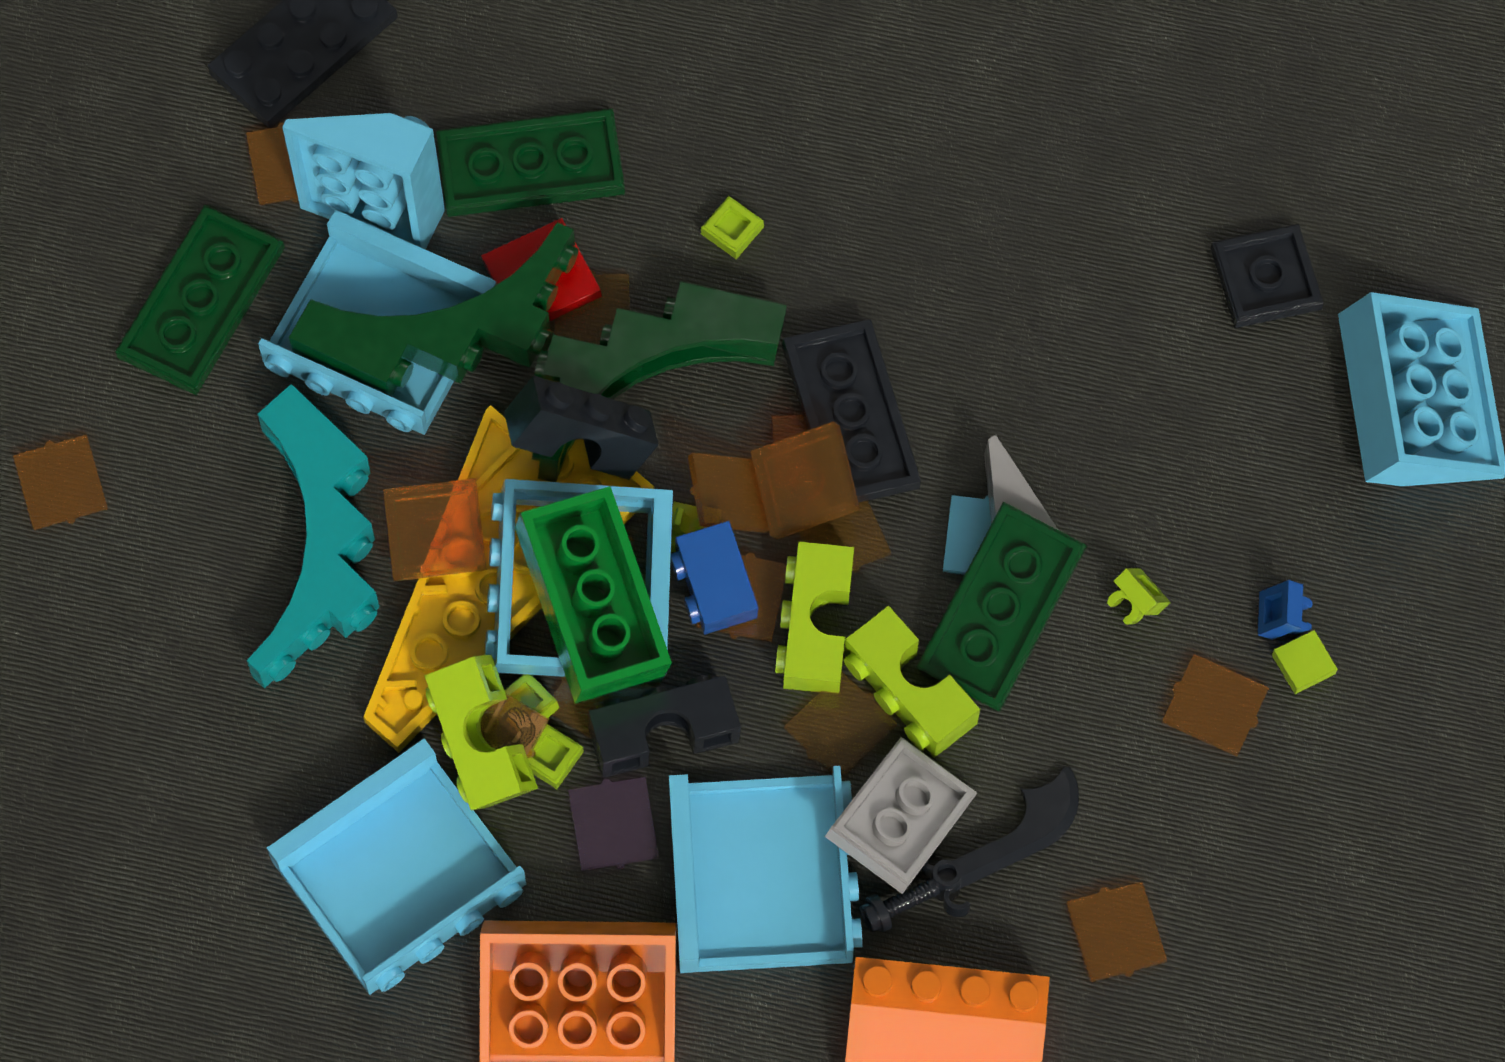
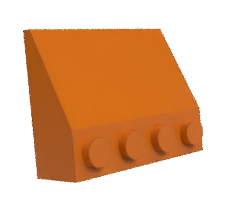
M484 920L480 932V1062H675L677 923Z
M856 957L845 1062H1042L1050 977Z

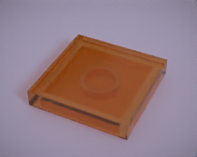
M832 421L750 451L770 536L776 540L860 510L840 425Z
M476 478L383 489L394 581L487 570Z

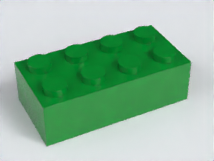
M611 486L521 512L515 530L574 703L576 704L664 677L672 662Z

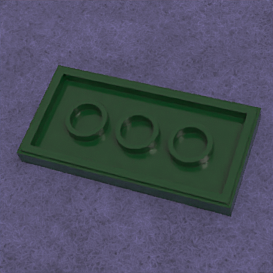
M613 108L437 130L448 217L625 195Z
M204 205L116 349L117 358L197 396L284 251V242Z
M1003 502L916 668L940 681L950 674L967 695L1001 712L1088 545Z

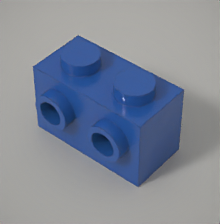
M730 521L676 537V552L671 553V564L677 581L686 580L690 596L684 597V602L691 623L700 622L703 634L706 635L757 619L759 607Z

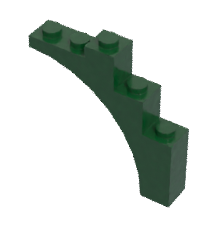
M557 222L538 251L514 274L485 293L449 308L417 315L376 316L343 311L310 299L289 336L292 351L391 397L397 387L403 388L407 384L414 367L412 362L461 383L467 370L473 372L477 368L483 355V347L530 368L536 356L539 355L540 350L547 351L552 341L553 331L550 329L549 314L546 311L550 309L556 298L558 286L555 284L561 273L565 272L568 274L576 262L579 249L575 247L574 229Z
M680 281L676 298L667 297L663 318L617 308L613 325L604 323L599 345L553 335L549 351L540 350L535 376L614 399L641 381L671 369L694 364L740 361L774 366L787 305ZM575 440L563 444L552 457L533 452L532 460L540 461L538 479L557 482L566 455Z

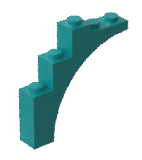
M292 384L257 414L262 432L285 458L300 486L305 503L307 532L302 571L291 601L272 633L247 660L251 676L263 688H266L273 680L279 682L287 677L296 665L295 660L307 649L315 650L325 642L330 635L329 629L331 627H334L342 636L347 638L354 630L360 632L367 628L377 616L376 610L380 608L376 591L348 565L350 562L356 564L364 559L373 547L372 542L375 541L371 522L344 498L346 495L354 496L366 485L368 476L371 474L368 458Z

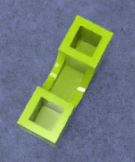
M798 541L797 557L788 556L785 584H794L792 601L783 600L780 628L789 629L787 646L778 645L775 673L784 674L783 689L839 694L845 637L827 635L820 632L813 625L811 616L815 610L826 604L849 605L854 547Z
M887 606L845 639L844 655L846 657L844 658V663L856 679L862 681L865 678L876 691L874 697L877 703L888 715L896 713L906 725L904 731L909 740L919 750L926 748L935 758L978 724L980 708L950 674L938 684L928 688L913 686L905 680L901 669L917 656L919 639L891 607Z
M492 655L473 656L424 675L428 685L426 688L428 704L433 712L438 714L443 729L441 734L442 745L447 755L454 760L459 775L457 777V788L461 798L469 804L470 810L488 808L538 789L523 744L495 749L482 736L480 725L484 712L490 706L507 699Z

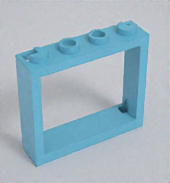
M505 479L501 493H493L491 520L499 521V539L491 538L489 566L497 567V583L489 584L487 612L495 613L494 631L487 630L485 655H492L498 673L566 677L558 657L509 655L516 505L544 506L609 486ZM611 486L619 512L648 513L645 587L667 647L673 490ZM664 677L657 678L648 682H661Z

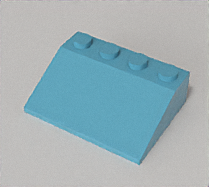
M392 113L286 119L282 128L301 209L330 219L333 212L337 210L426 250L445 211L432 128H429L424 121L416 117L406 116L402 118Z
M1370 292L1338 314L1365 482L1394 486H1415L1505 478V454L1479 308Z

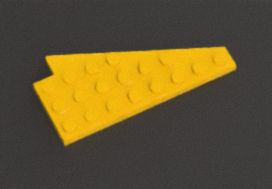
M491 405L484 413L363 716L364 722L398 753L437 715L430 708L426 698V688L428 685L424 675L473 656L485 655L487 630L494 631L495 613L487 612L489 584L497 583V567L489 566L491 538L499 539V521L491 520L493 493H501L505 479L545 481L538 479L540 461L532 460L533 452L511 445L506 418ZM583 438L576 439L568 451L557 482L655 489L637 471L630 480L590 469ZM516 505L515 526L521 512L541 506ZM620 512L623 523L625 524L635 513ZM516 530L510 640L542 608Z

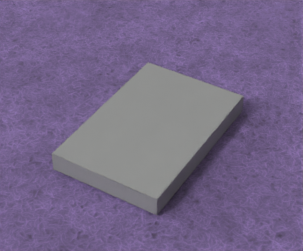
M900 737L838 817L825 837L903 894L969 806L977 792L904 738Z

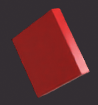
M563 218L481 255L482 262L491 279L499 284L514 274L538 251L557 222L566 226ZM580 250L571 271L568 274L562 272L555 284L558 286L557 295L550 309L546 311L549 314V321L602 297L601 289Z

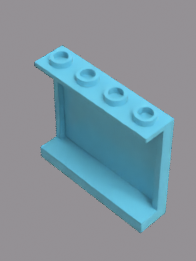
M335 210L327 223L329 238L270 341L261 338L258 343L262 360L271 372L281 377L293 375L304 380L305 384L316 393L328 396L330 393L345 399L346 403L358 412L369 414L372 411L385 417L391 426L400 431L410 432L412 429L425 435L454 382L453 380L412 362L414 367L407 384L403 388L397 387L391 397L293 353L289 336L310 299L343 311L376 316L417 315L449 308L479 296L496 286L497 281Z
M425 739L412 746L267 847L272 863L369 995L378 989L381 992H385L397 985L405 976L403 971L417 961L424 964L435 958L444 949V942L457 933L464 936L476 929L484 920L482 915L496 905L503 908L514 902L523 893L522 887L526 885L523 868L515 866L475 811L470 810L469 804L461 798L456 786L438 764L435 752Z
M833 766V774L824 776L688 783V774L669 775L680 973L853 963L854 948L862 947L861 919H852L850 902L859 901L857 872L848 873L847 855L849 854L825 837L829 829L852 801L850 781H841V767Z

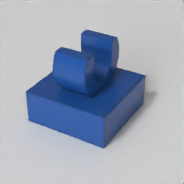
M1287 580L1259 592L1258 636L1273 640L1288 633L1299 635L1312 629V624L1302 621V611L1311 608L1313 603L1309 598L1303 596V584Z

